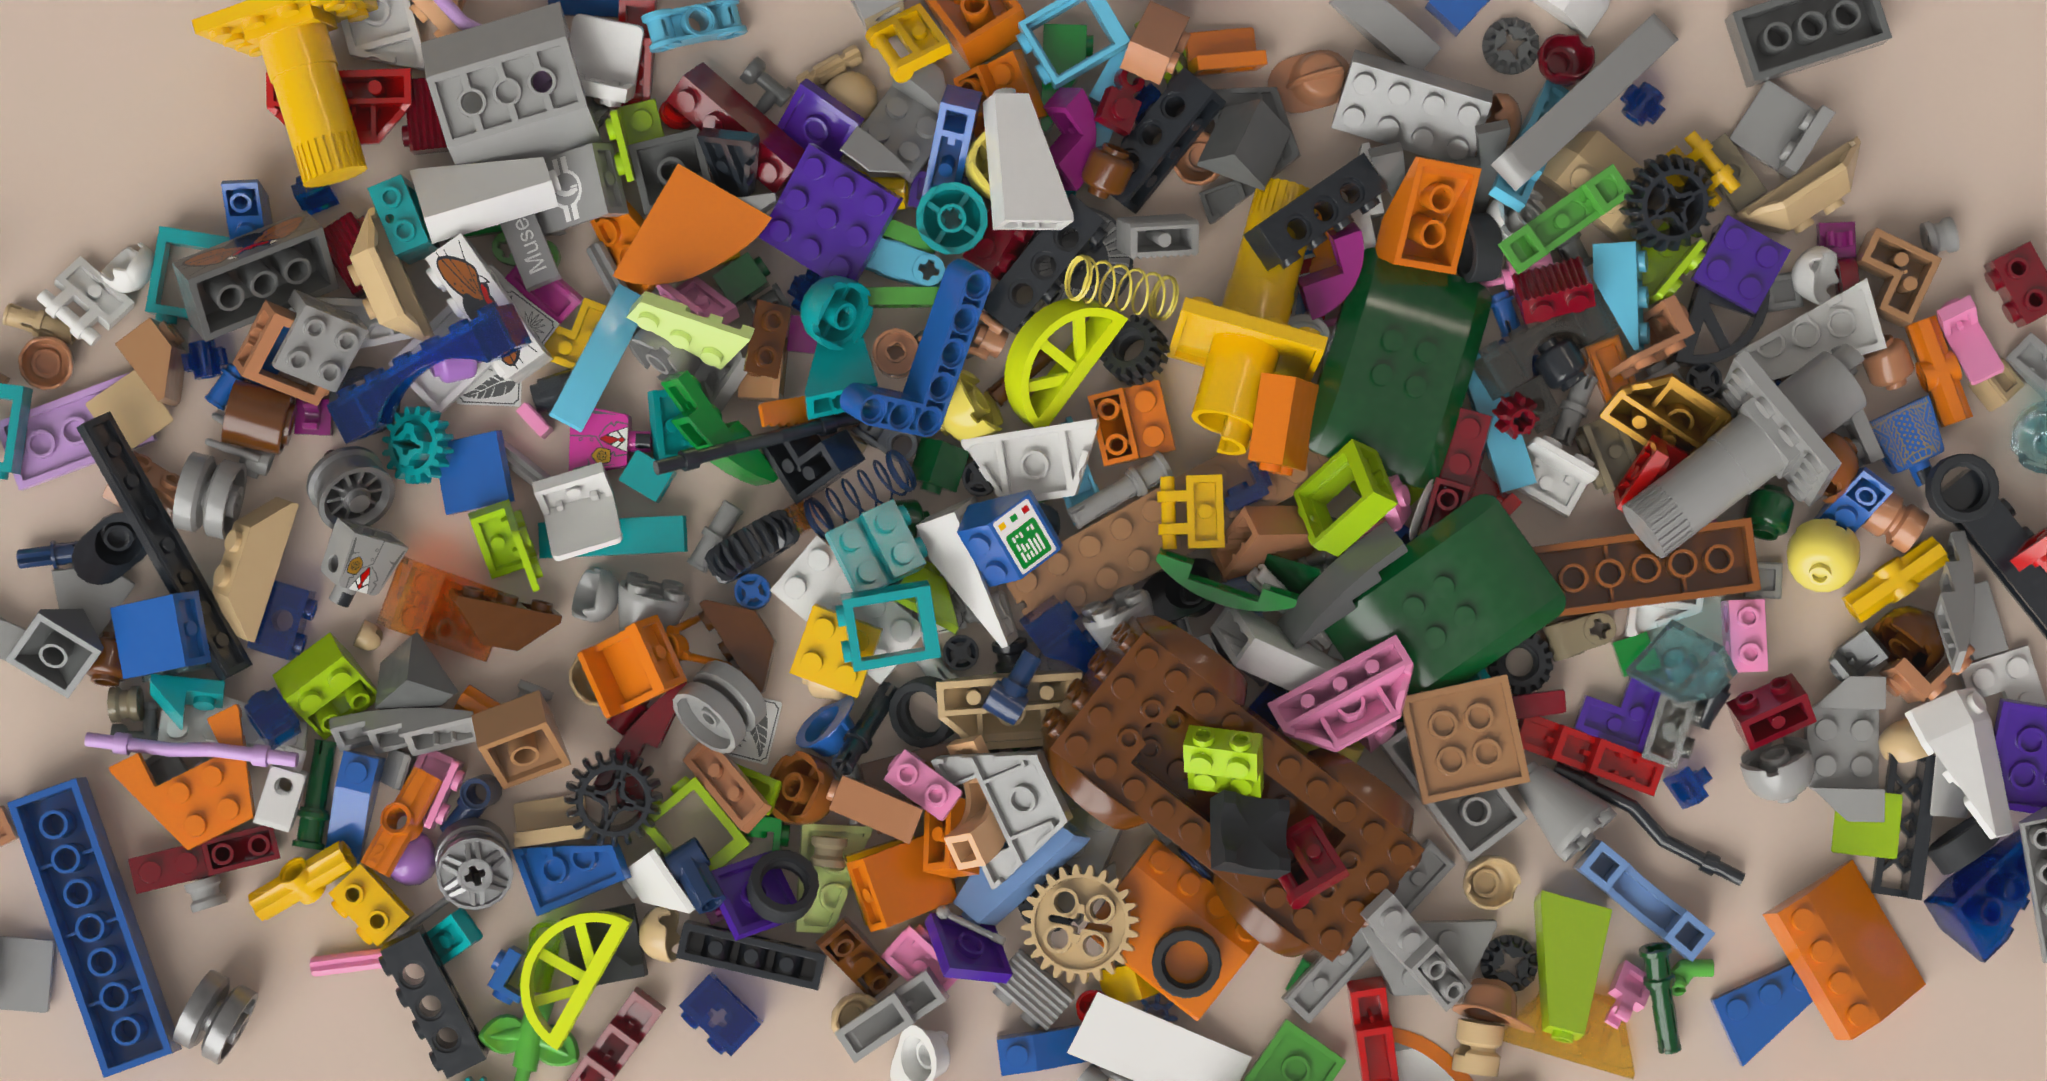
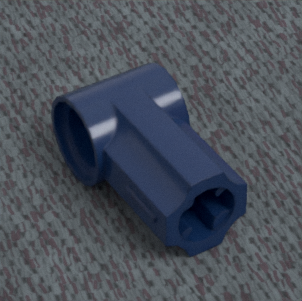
M696 837L689 839L663 855L671 873L678 883L683 885L693 907L699 914L712 912L727 899L709 867L711 862Z

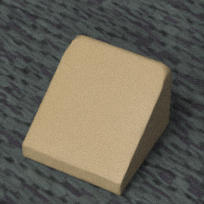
M2003 357L2000 359L2004 365L2002 373L1977 385L1969 383V388L1989 412L2008 402L2025 386Z

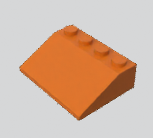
M1155 838L1142 851L1123 876L1117 888L1119 892L1126 889L1131 890L1125 901L1126 903H1137L1138 906L1129 911L1130 916L1141 918L1140 922L1131 924V929L1140 933V937L1129 938L1128 940L1136 948L1135 951L1123 950L1122 954L1127 960L1125 964L1127 967L1195 1021H1198L1260 942L1252 937L1232 917L1219 898L1214 884L1202 877L1195 869ZM1105 900L1095 914L1098 919L1104 920L1111 913V906L1107 900ZM1090 922L1084 928L1111 933L1113 930L1111 926ZM1191 926L1200 928L1213 937L1220 949L1222 966L1218 980L1209 991L1199 997L1185 999L1172 996L1161 988L1154 977L1152 957L1155 945L1165 933L1173 928ZM1092 935L1091 938L1104 948L1102 938ZM1188 940L1180 941L1171 946L1165 958L1166 970L1169 975L1177 982L1185 984L1201 979L1206 973L1209 964L1208 955L1204 948L1196 942Z
M1853 859L1762 914L1836 1040H1853L1883 1021L1926 985Z

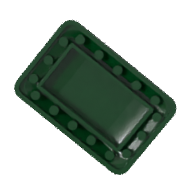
M1374 247L1365 249L1360 275L1351 292L1342 301L1317 381L1319 389L1310 431L1309 450L1315 454L1332 458L1351 439H1354L1378 452L1388 477L1398 474L1403 484L1415 488H1425L1431 479H1433V485L1436 477L1440 476L1484 335L1492 303L1491 294L1488 289L1477 282L1467 283L1463 277L1454 274L1395 265L1378 258Z
M1479 494L1405 544L1408 552L1378 572L1382 580L1352 600L1356 609L1325 629L1324 632L1345 661L1397 635L1414 664L1407 695L1464 683L1559 617L1565 609L1566 596L1563 589L1500 501L1490 494ZM1403 716L1396 720V722H1404Z

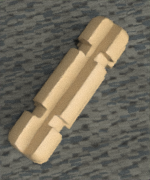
M851 45L842 50L843 54L838 55L837 53L813 66L812 71L806 70L797 75L796 81L800 85L807 78L815 85L819 83L823 85L836 75L847 72L846 68H854L861 64L863 56L856 45Z

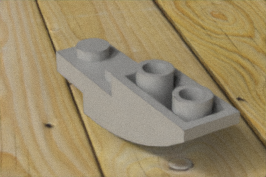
M1385 888L1360 913L1384 946L1446 1012L1471 989L1472 985L1439 945L1429 938L1388 889Z

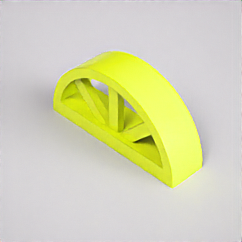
M1069 298L1049 304L1035 313L1016 335L1005 364L1004 382L1007 398L1019 419L1031 428L1049 426L1127 322L1128 318L1108 306L1102 307L1099 301L1092 300L1091 303L1086 304L1083 299L1071 301ZM1091 316L1085 323V317ZM1072 321L1073 341L1063 353L1047 339L1060 327ZM1041 349L1055 360L1056 364L1047 376L1030 379L1032 365Z
M609 911L578 913L548 928L530 949L521 973L520 993L526 1017L535 1032L555 1050H559L563 1046L632 924L633 919ZM586 922L611 924L602 943L594 954ZM573 925L577 933L586 971L545 948L558 933ZM541 959L578 980L579 983L535 995L534 976L538 960ZM570 998L552 1029L542 1016L538 1006Z

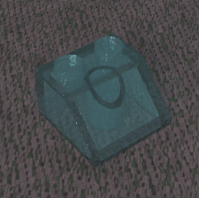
M1673 619L1625 670L1627 675L1678 703L1715 698L1738 673L1724 646Z

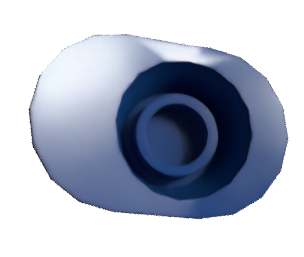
M846 696L814 712L799 729L796 736V744L800 748H810L823 757L836 755L844 744L843 738L847 731L855 727L849 715L855 703V697Z

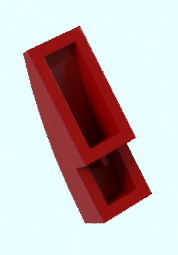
M1382 976L1350 980L1346 984L1361 1081H1399L1393 1029Z

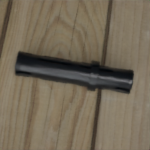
M883 682L881 685L879 684L876 693L855 724V727L849 729L845 734L843 746L831 761V765L836 771L842 762L846 761L840 774H852L861 755L867 753L871 748V739L888 714L890 700L898 689L894 686L889 696H886L885 694L891 683Z

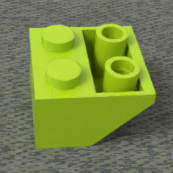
M331 632L272 675L284 700L323 740L332 735L329 718L363 712L376 702L377 688L351 653Z

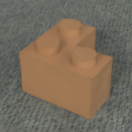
M1879 228L1867 232L1855 258L1858 268L1884 280L1874 301L1878 317L1901 328L1912 324L1942 258Z

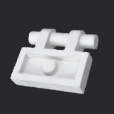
M81 256L55 278L54 285L62 291L55 297L50 291L45 289L37 297V300L46 307L45 312L53 319L58 317L71 328L70 333L78 340L84 339L91 346H94L101 338V335L92 326L98 322L109 331L134 307L132 299L107 285L100 277V272ZM74 301L86 311L81 318L67 307L71 302Z

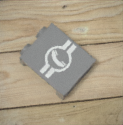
M590 143L544 159L548 171L555 169L561 187L560 191L555 192L559 207L536 213L545 236H561L566 234L565 229L600 217H619L629 213L621 178L615 164V152L612 143Z

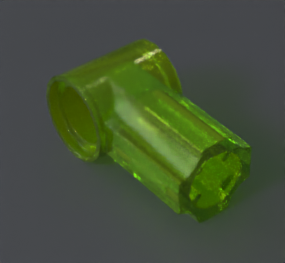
M545 920L536 924L531 929L525 959L538 939L540 929L543 927L550 928L557 923L556 921ZM563 931L556 935V941L552 947H545L558 956L561 946L565 941ZM541 959L538 960L534 976V991L536 993L550 992L555 967Z

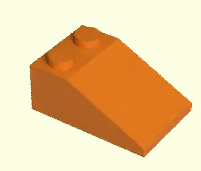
M924 0L946 36L970 69L982 64L1017 42L1016 35L1020 33L1018 23L1026 18L1024 10L1017 0Z
M1416 156L1382 218L1375 245L1378 258L1395 265L1456 275L1482 169Z

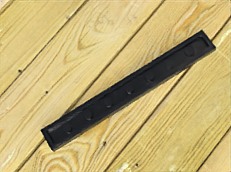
M111 412L104 413L79 425L77 430L168 592L176 594L199 591L212 661L209 664L218 680L224 681L253 665L238 637L221 612L211 589L177 529L174 528L171 518Z

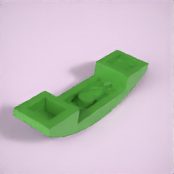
M1612 164L1504 239L1498 246L1515 271L1520 274L1600 216L1624 201V194L1634 193L1614 164Z

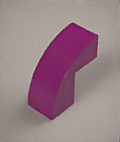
M1060 87L1043 106L1061 132V135L1049 149L1064 190L1078 191L1084 183L1081 174L1091 149L1096 147V123L1091 103L1083 88Z
M1355 222L1350 223L1337 233L1334 229L1327 231L1336 265L1298 278L1297 284L1307 314L1312 320L1320 318L1336 308L1348 296L1357 282L1364 259V241L1362 231Z

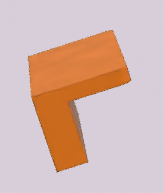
M1252 27L1191 32L1185 47L1188 71L1195 76L1257 71L1268 64L1266 50H1256L1255 34Z

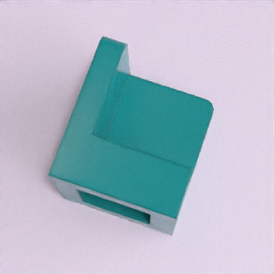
M637 450L620 476L619 481L659 504L677 472L672 471L656 475L653 469V462L656 460Z

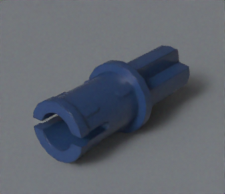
M53 540L50 542V546L19 549L16 553L18 567L24 569L53 565L54 569H59L60 565L72 564L71 556L78 541L56 543Z

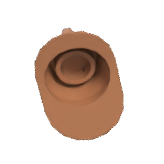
M1316 50L1289 57L1279 62L1273 68L1267 81L1268 87L1278 88L1285 111L1289 113H1304L1338 103L1349 64L1339 53L1331 50Z
M1474 979L1471 982L1472 987L1466 992L1462 1004L1452 1007V1010L1457 1014L1471 1019L1496 1022L1530 1033L1536 1031L1530 1025L1517 1019V996L1513 988L1500 980Z

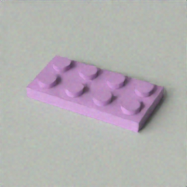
M129 373L30 409L21 475L13 474L19 490L24 491L96 464L77 430L79 425L94 418L86 407V402ZM10 417L0 420V440L4 451ZM154 434L153 436L139 444L134 449L158 441L156 434Z

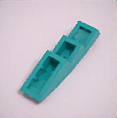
M686 516L619 518L623 534V540L620 543L575 557L688 552ZM545 522L538 523L539 559H551L553 556L550 550Z

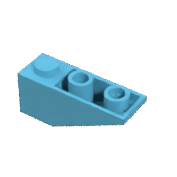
M1636 241L1592 244L1593 280L1633 350L1639 353L1644 350V344L1650 343L1649 323L1644 322L1643 308L1649 307L1648 287L1643 286L1642 272L1648 271L1647 251H1642L1641 245Z

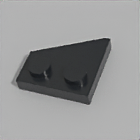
M704 127L696 136L716 186L735 197L750 196L756 189L759 134Z

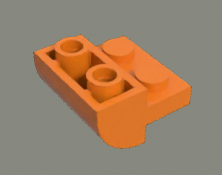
M1022 49L1012 50L987 64L978 65L953 79L955 86L983 92L974 131L976 139L985 131L983 102L997 89L1014 88L1016 93H1029L1038 119L1040 120L1047 116Z
M1160 380L1087 396L1092 418H1099L1100 422L1096 435L1104 467L1142 460L1143 458L1153 456V453L1157 451L1161 454L1176 451Z

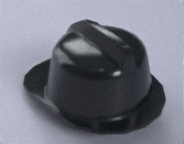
M124 512L111 513L103 517L77 542L71 556L72 566L78 577L87 583L95 585L109 584L123 576L135 564L141 561L147 553Z
M1194 558L1195 561L1191 573L1219 583L1223 582L1221 571L1214 562L1206 558ZM1165 571L1148 579L1142 589L1148 591L1152 599L1154 616L1168 622L1180 620L1184 617L1196 618L1203 616L1212 610L1216 604L1189 591Z

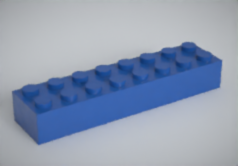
M87 777L74 778L8 802L7 805L103 1078L181 1050V1045L173 1041L175 1027Z

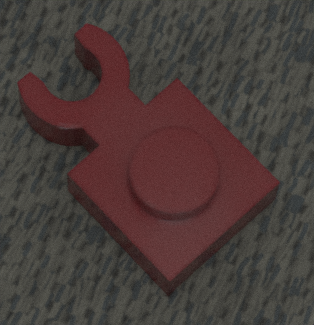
M1119 69L1114 77L1115 87L1112 85L1105 88L1094 117L1096 122L1121 136L1130 134L1142 103L1133 97L1145 84V79L1140 77L1134 78L1132 85L1129 84L1127 81L1129 71Z

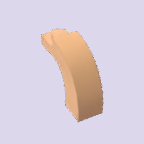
M981 734L953 740L946 746L950 755L989 753ZM976 778L963 783L966 796L963 818L958 826L944 837L958 870L985 866L1000 852L1006 842Z

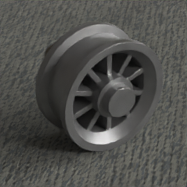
M349 446L327 451L324 457L311 470L306 485L309 499L318 509L323 522L331 529L334 528L337 518L366 526L373 525L387 513L395 496L393 480L383 469L378 456L371 450L359 446Z

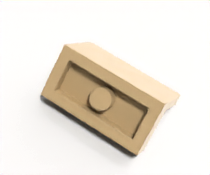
M584 795L583 806L587 812L586 797ZM564 796L519 802L513 805L517 831L513 833L515 848L584 838L583 834L587 826L585 825L579 830L573 828V823L580 816L567 817L566 810L576 806V804L564 803Z

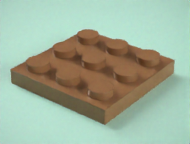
M1507 674L1406 696L1402 716L1422 805L1531 782Z

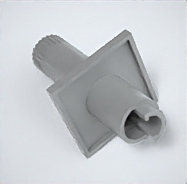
M1843 344L1831 349L1832 354L1826 351L1821 352L1777 386L1747 350L1736 356L1717 396L1720 400L1718 404L1729 410L1734 419L1709 437L1705 444L1622 506L1624 516L1635 534L1652 553H1655L1660 558H1664L1744 496L1753 493L1775 475L1779 479L1784 476L1789 482L1787 487L1790 493L1799 502L1804 500L1809 507L1817 502L1842 464L1822 439L1867 405L1865 394L1854 377L1858 372L1856 367L1865 358L1852 346Z

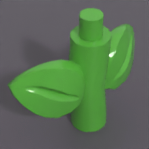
M555 1002L538 1006L547 1023ZM525 1013L522 1019L511 1014L499 1015L491 1019L481 1029L478 1036L484 1046L496 1053L506 1055L515 1052L512 1066L516 1067L517 1071L514 1081H529L531 1071L537 1072L539 1060L547 1065L558 1067L572 1065L579 1061L580 1057L578 1043L571 1032L563 1046L559 1050H555L535 1032Z

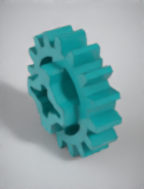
M407 406L404 408V413L396 412L394 414L396 423H390L386 426L390 431V436L382 437V441L388 444V449L384 450L382 455L390 456L391 460L386 467L387 469L396 470V479H404L407 484H429L432 478H440L442 476L440 467H449L450 463L445 457L446 454L454 453V449L448 447V441H451L454 436L453 434H446L445 430L449 426V422L440 420L441 412L431 411L430 407Z

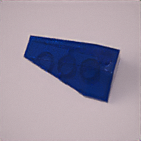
M2020 829L1948 877L1923 901L1940 930L1980 962L1985 963L2009 940L2014 931L2011 925L2019 910L2025 911L2030 902L2027 898L2030 886Z

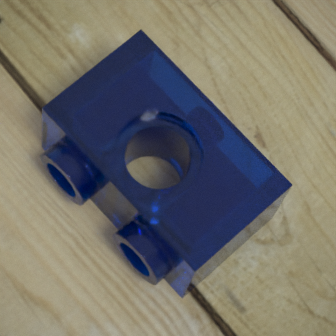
M275 579L255 643L248 641L246 648L285 660H293L296 658V655H300L307 643L308 636L303 634L307 620L312 621L318 608V600H314L316 592ZM287 610L293 617V624L288 630L283 631L277 624V618L281 612Z

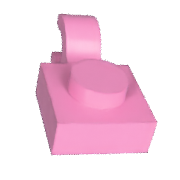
M1627 960L1618 965L1608 990V994L1616 998V1001L1609 1009L1605 1022L1615 1029L1619 1028L1621 1021L1625 1023L1629 1021L1633 1010L1638 1012L1643 1009L1650 995V990L1643 983V977L1646 973Z

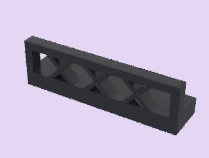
M1889 753L1885 793L1901 794L1904 792L1912 804L1911 811L1901 818L1900 830L1907 838L1906 847L1898 853L1896 859H1890L1886 863H1884L1885 858L1875 857L1871 885L1872 893L1922 901L1933 820L1930 809L1936 757L1934 755L1914 760L1917 761L1915 777L1904 784L1896 773L1898 761L1893 754ZM1896 782L1900 788L1894 792ZM1914 784L1913 795H1912V793L1909 791L1908 788L1911 787V786ZM1909 820V826L1907 830L1903 824ZM1904 856V863L1902 866V864L1899 862V859ZM1892 864H1895L1902 874L1900 889L1881 887L1883 871Z

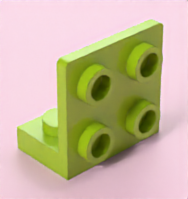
M656 98L613 108L610 111L611 117L605 119L610 141L616 139L619 152L614 155L619 176L625 175L627 182L636 180L628 145L665 136Z
M1663 222L1657 230L1669 229V225ZM1703 238L1691 244L1692 246L1685 247L1680 245L1679 251L1666 249V251L1659 252L1654 250L1653 247L1647 248L1643 246L1641 248L1642 251L1646 250L1648 255V271L1642 272L1643 286L1648 287L1649 305L1673 296L1683 284L1679 279L1682 273L1687 275L1690 270L1693 271L1703 260L1706 254L1701 250L1707 244Z

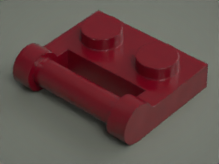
M1313 814L1287 829V848L1291 850L1309 879L1299 885L1291 872L1278 878L1287 893V902L1292 909L1296 910L1307 905L1312 897L1350 875Z

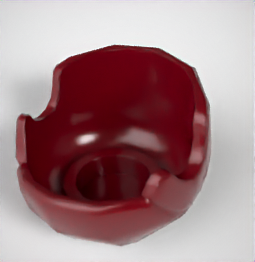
M1555 34L1546 38L1537 52L1539 70L1549 82L1556 85L1568 87L1579 83L1587 76L1595 64L1594 47L1583 44L1578 34Z

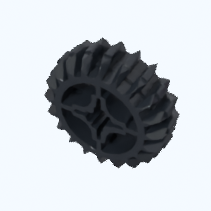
M1659 154L1656 155L1655 160L1649 158L1644 160V169L1639 167L1633 168L1635 180L1627 179L1625 181L1634 194H1624L1627 205L1619 209L1621 214L1629 215L1622 224L1626 228L1632 229L1630 236L1633 239L1640 240L1641 245L1644 247H1653L1654 250L1663 252L1666 249L1679 251L1680 245L1685 247L1692 246L1691 236L1695 238L1703 237L1700 226L1711 225L1709 220L1706 219L1707 212L1712 213L1716 211L1713 206L1708 205L1709 200L1715 198L1716 195L1714 192L1707 190L1713 182L1710 178L1703 177L1706 172L1703 167L1695 166L1693 159L1682 158L1678 154H1672L1669 157L1668 155ZM1676 174L1682 179L1684 185L1673 187L1672 184L1667 182L1666 177ZM1662 219L1668 223L1669 229L1658 231L1650 221Z
M785 510L773 511L753 521L722 540L707 552L704 559L708 564L709 571L721 584H728L752 572L796 544L800 537L796 523Z
M615 748L609 749L608 760H603L602 753L596 751L595 758L598 763L592 765L588 758H583L582 763L587 770L585 772L578 768H573L572 775L579 782H566V788L574 791L575 794L565 795L564 803L576 804V806L566 810L567 817L580 816L573 823V828L579 830L586 825L587 828L583 834L586 840H589L595 832L598 833L596 843L599 846L604 844L606 836H610V842L613 847L618 846V836H624L625 843L630 845L632 844L631 832L635 831L640 838L645 836L644 830L640 826L642 823L651 828L655 826L654 820L648 814H661V808L652 804V802L663 800V794L658 791H651L661 785L660 779L653 778L647 780L654 773V768L650 765L640 770L644 762L641 756L636 757L632 764L629 763L631 758L629 750H624L621 760L617 759ZM609 770H616L611 781L607 784L588 785L598 774ZM627 773L633 775L642 785L643 800L636 799L634 795L624 790ZM618 786L619 796L623 800L620 803L616 801V805H611L609 811V804L605 795L608 792L611 794V790H616ZM584 795L592 797V800L599 802L603 806L600 823L591 818L583 806ZM624 810L638 811L631 820L620 825H611L619 812Z

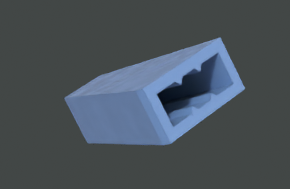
M1068 822L997 888L991 889L980 866L979 875L969 876L953 903L963 911L961 916L964 919L979 926L981 924L996 926L1021 904L1027 896L1036 890L1035 884L1042 885L1046 881L1045 875H1053L1059 870L1060 867L1089 842L1090 837L1071 822ZM1007 841L1005 842L1003 848L1008 846Z

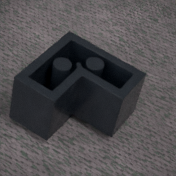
M785 425V426L779 427L778 429L785 428V427H789V426ZM847 429L823 441L816 434L761 448L795 504L823 491L866 460Z

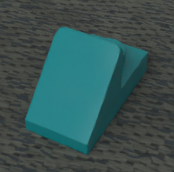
M151 674L150 695L180 730H183L186 705H193L194 708L203 711L223 708L225 681Z
M462 908L447 916L427 932L444 965L483 937L470 915Z

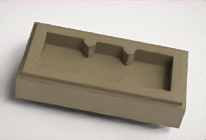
M1726 133L1711 143L1714 146L1712 151L1724 165L1728 163L1735 171L1733 173L1734 177L1741 184L1731 194L1722 184L1717 186L1737 213L1767 192V189ZM1699 159L1698 161L1711 178L1714 174L1708 169V167L1703 163V161Z

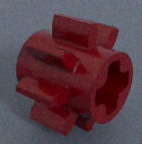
M1516 391L1514 396H1501V401L1498 403L1497 408L1492 410V413L1500 419L1494 426L1501 433L1506 432L1515 440L1518 434L1527 433L1530 435L1535 422L1540 420L1532 412L1538 406L1537 403L1530 397L1525 399L1519 391Z

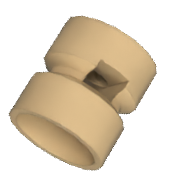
M1459 1018L1456 1039L1460 1042V1047L1454 1049L1451 1069L1467 1074L1498 1077L1501 1056L1496 1053V1048L1501 1047L1503 1044L1505 1026L1493 1022Z

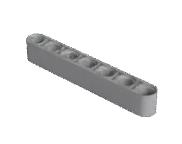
M1655 14L1651 15L1498 157L1491 166L1517 191L1679 39Z

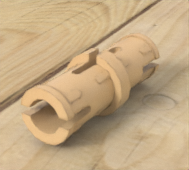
M8 303L5 307L2 317L3 325L31 332L34 337L52 335L70 345H73L77 339L70 333L71 328L59 318L53 319L45 310L34 311L14 305L13 303Z

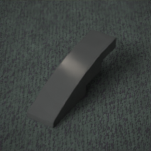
M1385 521L1328 566L1299 595L1296 606L1289 608L1277 621V624L1295 649H1298L1355 610L1356 607L1352 600L1382 580L1378 572L1408 552L1405 544L1387 521Z

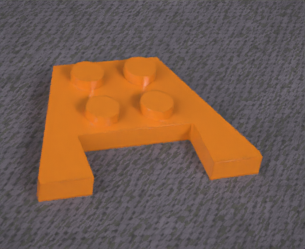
M235 704L207 718L218 743L246 746L241 721L242 710L239 704ZM137 753L108 767L110 773L187 850H191L253 819L256 814L247 761L214 757L158 786L141 753Z

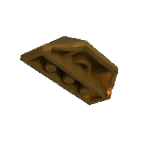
M1673 373L1621 386L1599 412V417L1643 446L1654 434L1688 454L1693 453L1705 444L1709 437L1732 421L1729 410Z

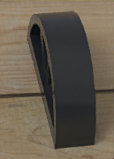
M1720 223L1713 227L1707 248L1720 227ZM1695 282L1687 308L1689 322L1695 334L1684 340L1687 347L1674 353L1670 364L1677 361L1679 366L1692 367L1695 364H1713L1739 352L1755 337L1764 322L1769 306L1770 289L1757 313L1753 315ZM1709 303L1750 316L1745 329L1732 344H1729ZM1704 321L1719 351L1705 355H1693Z

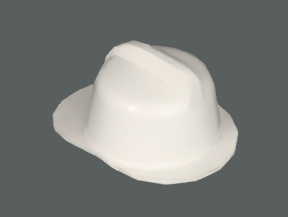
M911 1025L902 1031L890 1070L891 1081H934V1079L946 1072L950 1064V1053L947 1046L948 1034L944 1031L924 1030L917 1025Z

